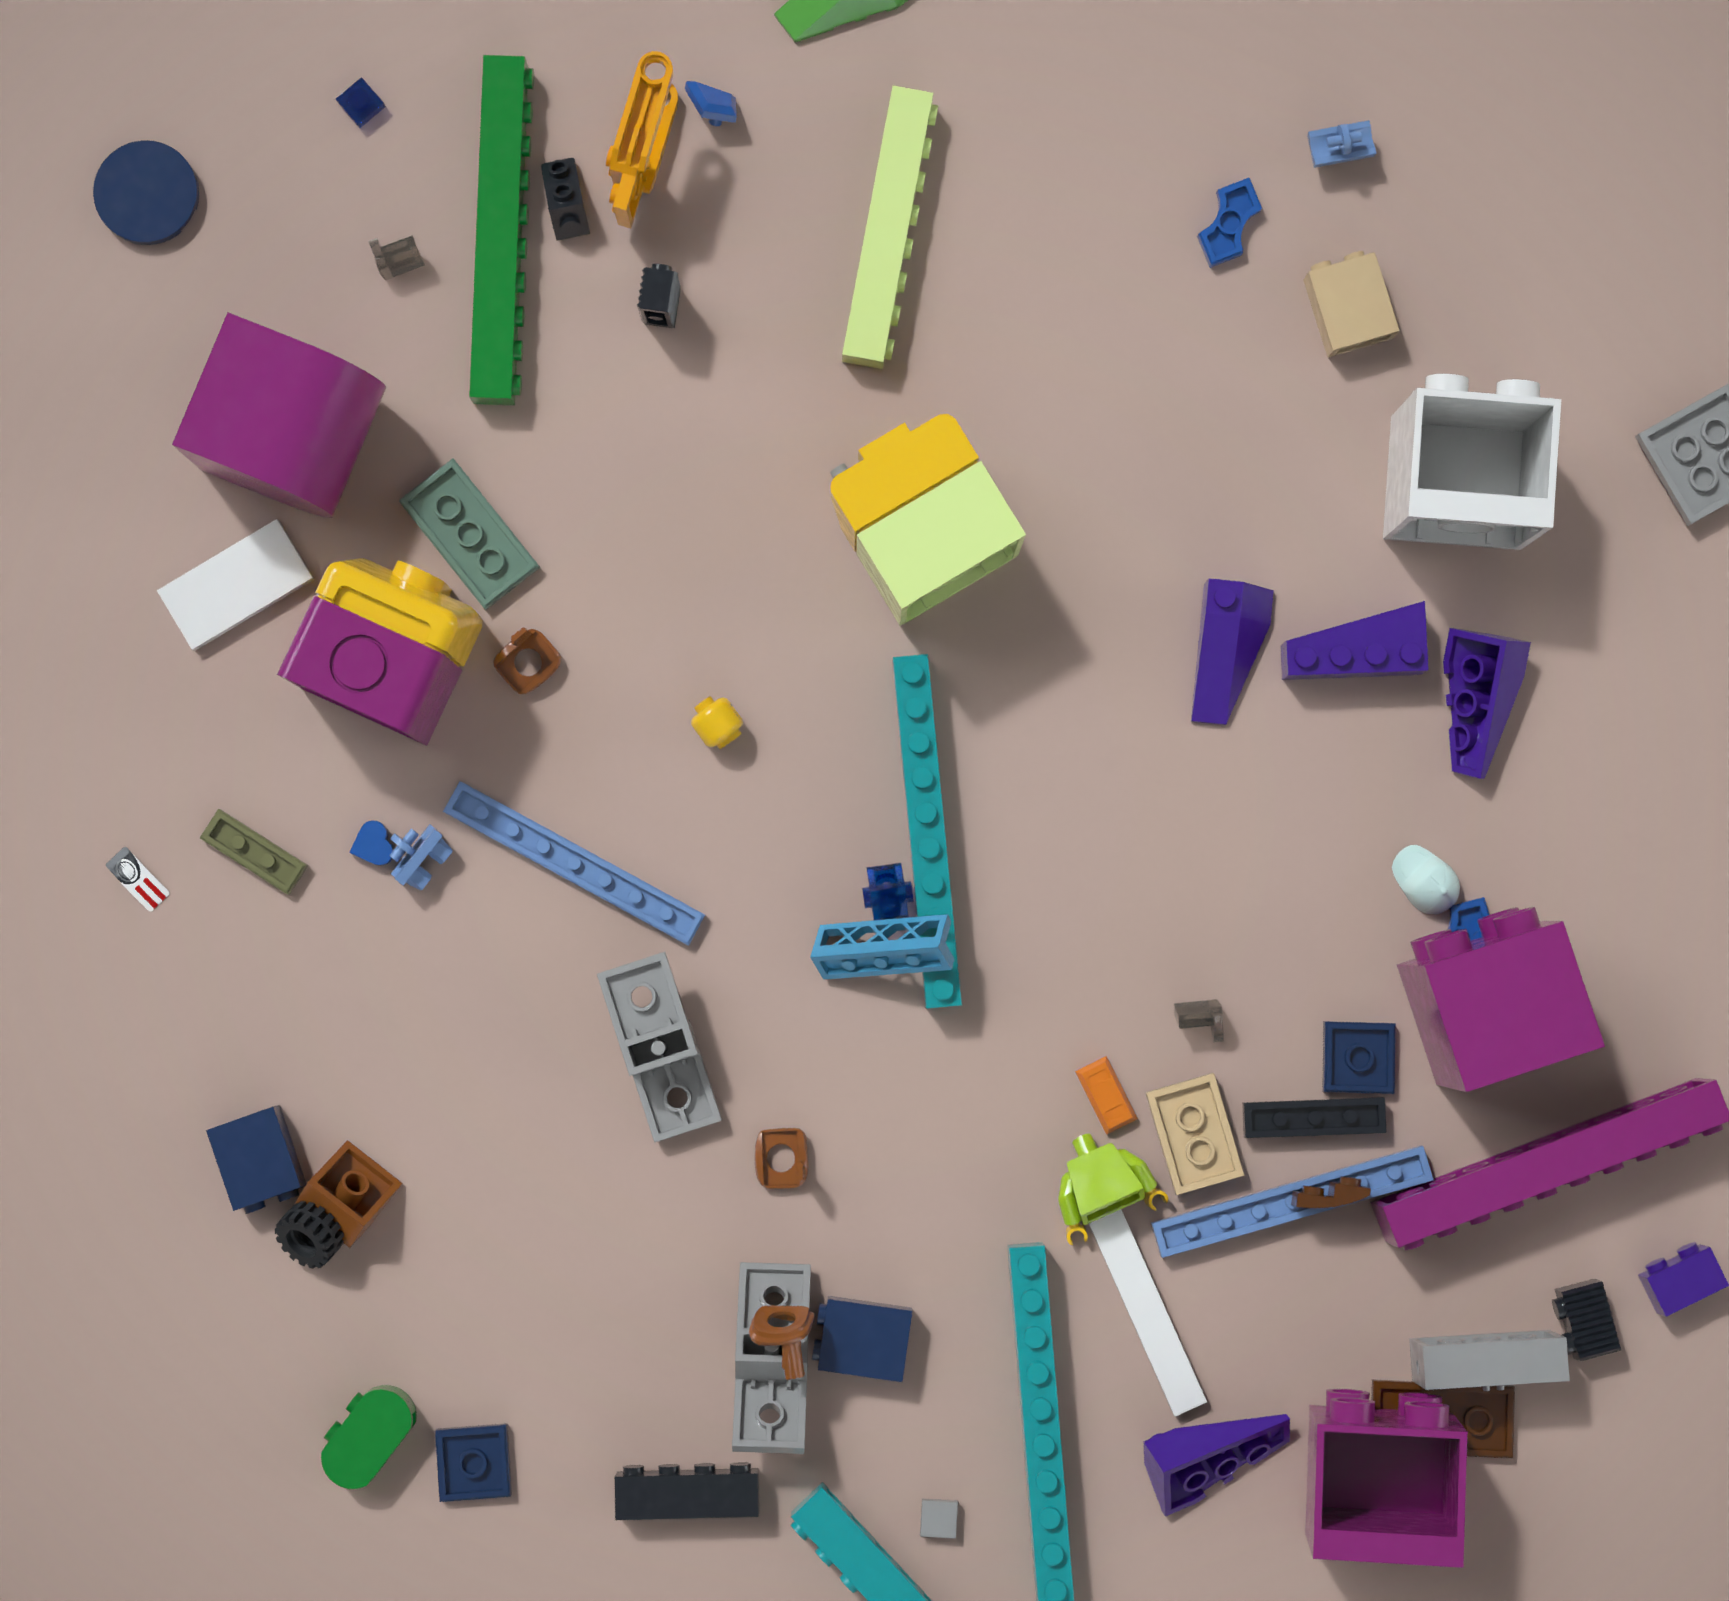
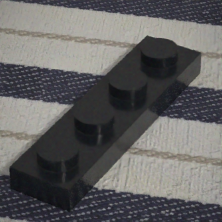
M1385 1097L1242 1102L1244 1138L1387 1133Z

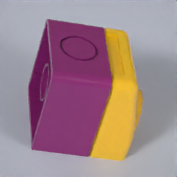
M365 558L333 562L327 567L315 592L318 596H313L277 675L311 694L427 746L462 672L459 667L465 666L483 626L482 618L471 606L449 597L452 589L444 581L405 562L398 560L393 571Z

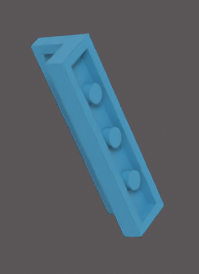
M948 914L820 925L810 958L823 980L952 970L954 957L946 945L951 919ZM929 928H937L935 937H920ZM897 931H907L897 940L887 939ZM866 933L875 934L866 942H856V940H858ZM829 936H843L835 944L826 945Z

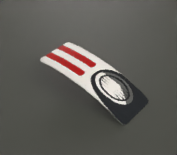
M123 847L106 863V867L149 912L153 911L170 894L127 847Z

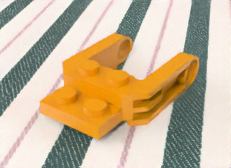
M658 51L646 53L638 62L614 145L610 146L606 158V166L609 167L608 175L611 176L613 181L609 203L613 204L612 212L615 213L618 225L630 229L634 222L641 195L643 193L650 194L654 187L679 103L677 90L671 84L673 79L672 62L667 55ZM652 63L662 64L666 69L665 75L661 79H649L645 74L648 65ZM668 94H670V95H671V100H670V102L665 106L666 100H667V97H668Z

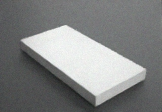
M276 519L158 589L157 592L193 651H196L310 583L314 578L280 521Z

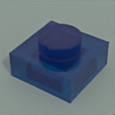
M362 77L336 98L340 107L359 128L386 107L384 102Z

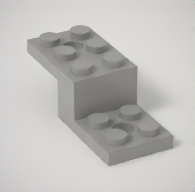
M666 952L598 973L597 977L629 1076L633 1075L654 1143L722 1121L690 1020H687ZM640 986L647 987L652 993L651 1003L643 1008L636 1006L632 1000L633 991ZM679 1087L687 1093V1103L683 1107L674 1108L669 1104L667 1096L672 1088Z
M740 1262L732 1452L804 1454L808 1335L801 1340L805 1375L803 1378L787 1380L785 1370L782 1369V1345L765 1346L754 1343L750 1338L749 1328L756 1311L762 1306H771L764 1300L765 1296L769 1293L777 1292L784 1297L783 1302L775 1306H806L809 1308L810 1264ZM771 1318L768 1323L773 1327H786L794 1323V1321ZM766 1409H773L779 1413L780 1417L774 1423H765L761 1420L760 1414Z

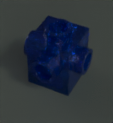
M895 863L867 867L869 887L862 888L865 909L872 908L873 919L885 920L909 917L907 903L914 902L911 881L904 882L902 864Z

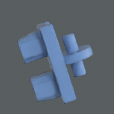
M1370 120L1309 131L1307 134L1314 168L1375 157L1377 154L1372 139Z
M429 824L413 846L412 843L419 834L412 828L403 839L395 833L390 838L397 844V847L389 855L392 859L398 862L404 853L407 852L391 872V875L395 877L394 879L402 885L407 883L419 890H423L432 877L428 871L420 866L426 856L429 855L439 864H442L453 852L442 839L443 835L431 824Z

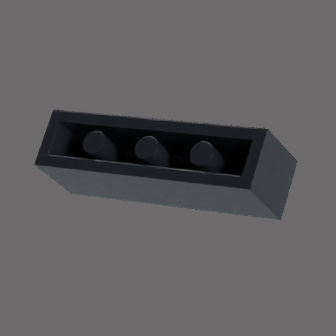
M748 1462L731 1463L730 1469H715V1464L700 1463L694 1465V1470H680V1465L678 1464L659 1465V1470L644 1471L643 1465L623 1466V1471H617L614 1477L615 1520L759 1517V1468H751V1463Z

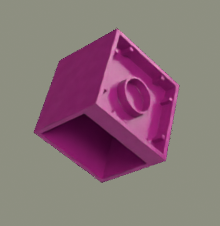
M1518 907L1510 908L1478 919L1477 922L1482 937L1470 941L1466 929L1454 932L1451 929H1447L1415 939L1410 942L1415 959L1397 964L1436 1085L1469 1092L1605 1047L1564 922L1540 921L1535 907L1521 910Z
M1327 1389L1326 1406L1309 1405L1305 1535L1313 1559L1464 1568L1467 1431L1455 1415L1449 1413V1405L1442 1404V1396L1399 1393L1398 1410L1375 1409V1401L1369 1400L1370 1393L1367 1391Z

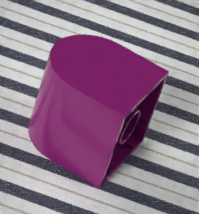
M227 312L172 445L205 473L299 510L321 517L333 518L386 390V385L365 370L329 352Z

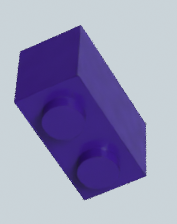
M1696 1242L1689 1243L1677 1250V1256L1667 1261L1665 1258L1656 1259L1645 1266L1647 1271L1638 1274L1657 1314L1667 1317L1729 1286L1711 1247L1701 1244L1697 1245Z

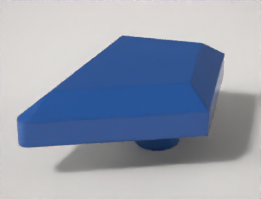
M686 81L685 91L701 118L709 119L708 122L713 126H721L722 121L736 123V97L728 92L696 81Z

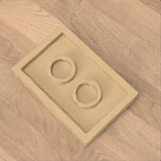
M1214 1073L1145 1092L1175 1195L1244 1176Z

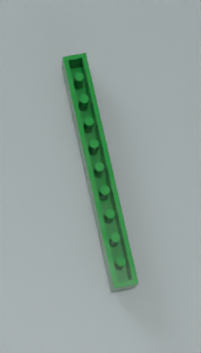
M483 55L469 398L473 404L515 405V395L521 396L522 376L516 374L517 361L523 360V341L518 340V327H524L525 321L524 306H519V294L526 291V273L520 272L521 259L527 258V238H522V225H528L529 207L528 204H523L524 191H529L530 171L524 169L525 157H531V136H526V123H532L533 105L532 102H527L528 89L534 88V69L528 67L525 56Z

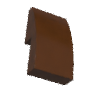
M1340 1176V1183H1329L1328 1195H1324V1188L1303 1185V1192L1293 1191L1291 1205L1303 1208L1342 1206L1370 1196L1371 1188L1361 1186L1362 1179Z

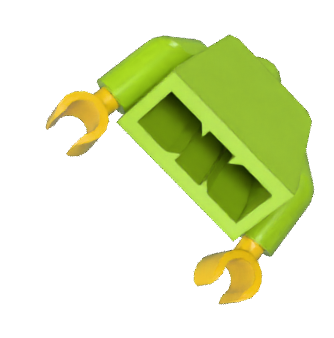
M1084 1134L1073 1140L1072 1144L1078 1157L1067 1162L1068 1172L1061 1178L1058 1197L1064 1223L1069 1225L1066 1229V1238L1070 1245L1073 1246L1070 1237L1072 1232L1081 1231L1086 1242L1088 1235L1084 1227L1085 1225L1144 1199L1145 1204L1154 1211H1157L1152 1204V1199L1155 1195L1160 1194L1162 1200L1166 1204L1168 1203V1195L1156 1188L1157 1182L1144 1160L1126 1149L1117 1150L1112 1143L1097 1148L1091 1134Z

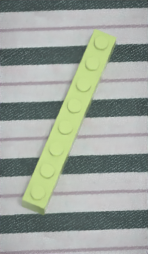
M892 85L843 347L842 362L883 369L885 359H892L895 340L889 339L891 326L898 327L901 306L895 305L897 292L904 293L907 272L901 271L903 259L910 260L914 239L907 237L910 225H917L920 205H914L916 192L923 193L926 172L920 171L922 158L929 160L932 139L926 138L928 125L935 126L939 106L932 104V92Z

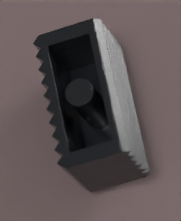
M652 264L651 268L645 267L642 270L643 276H641L642 282L640 283L641 289L639 290L640 296L638 297L639 303L637 304L641 321L645 325L675 328L681 291L678 272L672 271V267L665 264Z
M1590 1279L1555 1289L1557 1298L1552 1299V1306L1557 1319H1563L1566 1333L1562 1334V1336L1567 1339L1568 1355L1572 1354L1574 1359L1584 1361L1621 1351L1614 1319L1602 1281Z

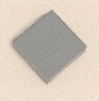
M922 1498L920 1537L956 1538L958 1501Z

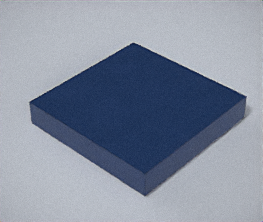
M1323 1021L1322 1092L1395 1094L1396 1023Z
M507 1423L438 1428L435 1430L439 1502L511 1497L512 1487Z

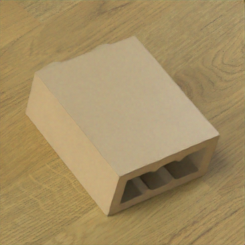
M1363 251L1353 252L1343 257L1344 261L1332 265L1330 260L1319 262L1310 267L1311 271H1308L1303 279L1328 358L1393 339L1400 331L1375 252L1364 255Z

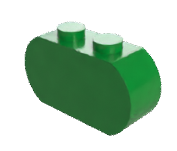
M391 1385L376 1386L366 1392L364 1396L358 1392L346 1407V1410L350 1413L342 1424L336 1421L324 1436L328 1443L321 1452L322 1467L327 1477L336 1485L346 1489H359L367 1486L416 1424L417 1412L415 1404L411 1397L398 1387Z

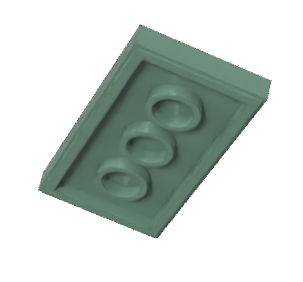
M454 458L399 500L404 509L485 610L540 568Z

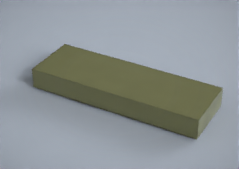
M221 809L217 810L200 836V839L288 895L291 894L309 866Z

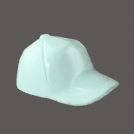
M1409 845L1396 855L1392 864L1393 875L1415 908L1426 914H1440L1455 904L1459 896L1460 884L1456 873L1447 863L1418 845Z

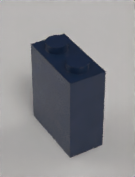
M280 1105L272 1106L206 1130L233 1211L244 1208L245 1214L260 1210L266 1207L264 1200L277 1196L279 1202L299 1196L298 1188L306 1186L307 1183Z
M828 1296L827 1304L820 1303L817 1325H823L824 1327L822 1340L815 1339L812 1360L819 1361V1371L903 1382L912 1307Z

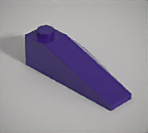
M1209 578L1205 582L1191 722L1227 724L1271 625L1274 590L1240 581Z
M1449 628L1443 668L1444 674H1448L1450 694L1446 695V704L1451 706L1452 726L1449 729V741L1453 772L1485 779L1523 682L1531 642L1500 635Z
M1287 1414L1174 1428L1143 1441L1144 1464L1164 1516L1166 1517L1198 1503L1207 1497L1204 1493L1206 1489L1222 1480L1224 1485L1234 1479L1232 1474L1245 1463L1255 1465L1290 1442V1418Z

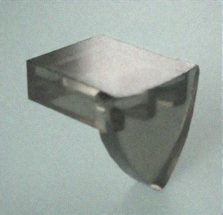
M413 235L382 247L378 238L368 241L378 271L385 281L425 266Z
M1217 999L1174 1003V1015L1179 1029L1211 1026L1213 1043L1224 1042L1223 1011Z

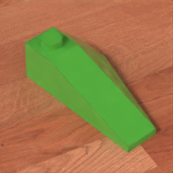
M789 0L774 13V16L792 40L798 42L834 30V27L852 21L865 20L867 16L882 11L889 12L895 10L908 0Z

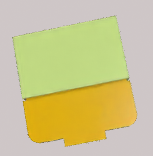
M949 414L937 415L912 431L909 430L904 422L859 449V462L836 475L831 482V499L841 530L899 626L911 621L1017 557L1026 533L982 461L978 462L979 456L957 420Z

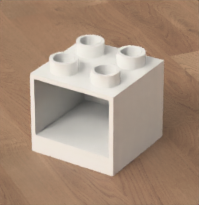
M1433 374L1426 376L1425 388H1416L1391 416L1383 539L1521 550L1551 530L1554 523L1561 399L1541 398L1540 383L1530 380L1511 379L1497 382L1496 394L1468 392L1469 378L1462 375Z

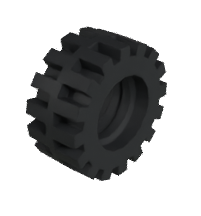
M305 1201L294 1204L279 1220L275 1228V1234L278 1235L276 1240L283 1245L281 1249L284 1252L288 1251L289 1257L293 1261L297 1259L300 1265L305 1266L307 1264L311 1269L323 1267L343 1245L344 1240L342 1238L344 1234L342 1231H339L341 1228L340 1224L332 1220L334 1216L331 1213L327 1215L325 1208L321 1206L317 1208L315 1203L309 1202L306 1204Z

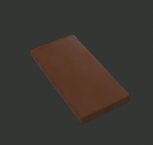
M1372 1379L1371 1400L1375 1401V1409L1398 1410L1399 1393L1442 1396V1404L1449 1405V1413H1453L1467 1431L1468 1457L1513 1458L1515 1386L1504 1385V1390H1497V1386H1490V1391H1483V1386L1425 1390L1413 1381Z

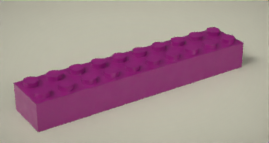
M1695 1078L1433 1178V1181L1409 1187L1370 1203L1385 1242L1398 1248L1403 1247L1404 1251L1411 1250L1425 1244L1423 1240L1425 1237L1437 1235L1438 1238L1457 1232L1456 1226L1459 1224L1470 1222L1471 1225L1485 1222L1491 1219L1490 1213L1503 1209L1504 1212H1510L1524 1206L1523 1200L1536 1196L1537 1200L1553 1196L1558 1193L1556 1187L1570 1184V1187H1575L1591 1180L1589 1175L1595 1172L1603 1171V1174H1609L1624 1168L1622 1163L1624 1161L1636 1158V1161L1639 1162L1657 1155L1655 1149L1665 1146L1674 1149L1690 1143L1689 1136L1700 1133L1703 1136H1708L1723 1130L1722 1124L1729 1122V1110L1717 1080Z

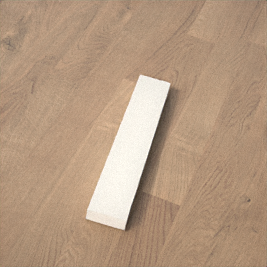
M1120 1209L1089 1223L1173 1415L1178 1416L1207 1403L1122 1210Z

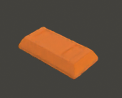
M1107 1056L1075 1071L1106 1135L1138 1119Z

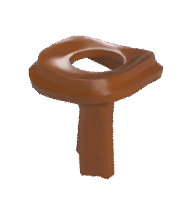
M523 627L516 634L512 635L511 641L496 654L493 665L514 691L524 695L539 687L558 669L561 655L540 631L535 629L527 630ZM524 649L535 650L539 653L542 660L540 670L532 676L520 674L515 667L516 656Z
M777 1128L760 1131L755 1144V1171L761 1186L766 1189L796 1188L804 1184L809 1169L805 1132L800 1128ZM778 1144L789 1146L795 1155L793 1166L784 1172L773 1170L767 1160L770 1149Z
M762 1306L756 1311L749 1328L751 1340L758 1345H782V1369L785 1370L786 1379L803 1378L805 1372L801 1340L809 1334L815 1313L811 1312L806 1306ZM771 1318L794 1321V1323L786 1327H773L769 1325L768 1321Z

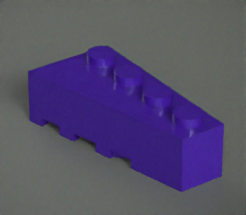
M1425 601L1286 640L1280 645L1282 680L1422 675L1429 671Z

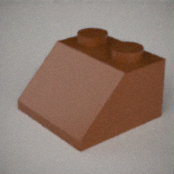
M347 1140L307 1182L296 1203L300 1201H305L306 1204L313 1202L317 1208L319 1206L325 1208V1213L327 1215L331 1213L334 1216L332 1220L340 1224L341 1228L339 1231H342L344 1234L342 1238L344 1240L343 1243L351 1248L370 1227L403 1183Z

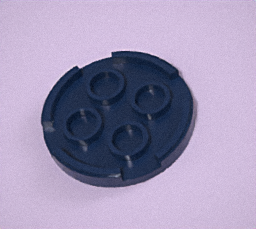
M141 140L117 148L103 161L94 180L93 198L98 215L113 233L134 244L155 245L178 236L190 221L199 203V184L191 165L177 150L161 142Z

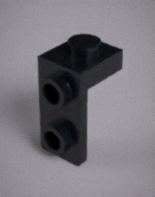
M567 158L541 164L548 210L556 241L590 234L575 159Z

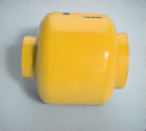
M709 696L694 707L697 714L692 718L691 725L708 747L717 745L719 749H722L742 734L739 729L743 724V720L727 698L722 697L714 701Z

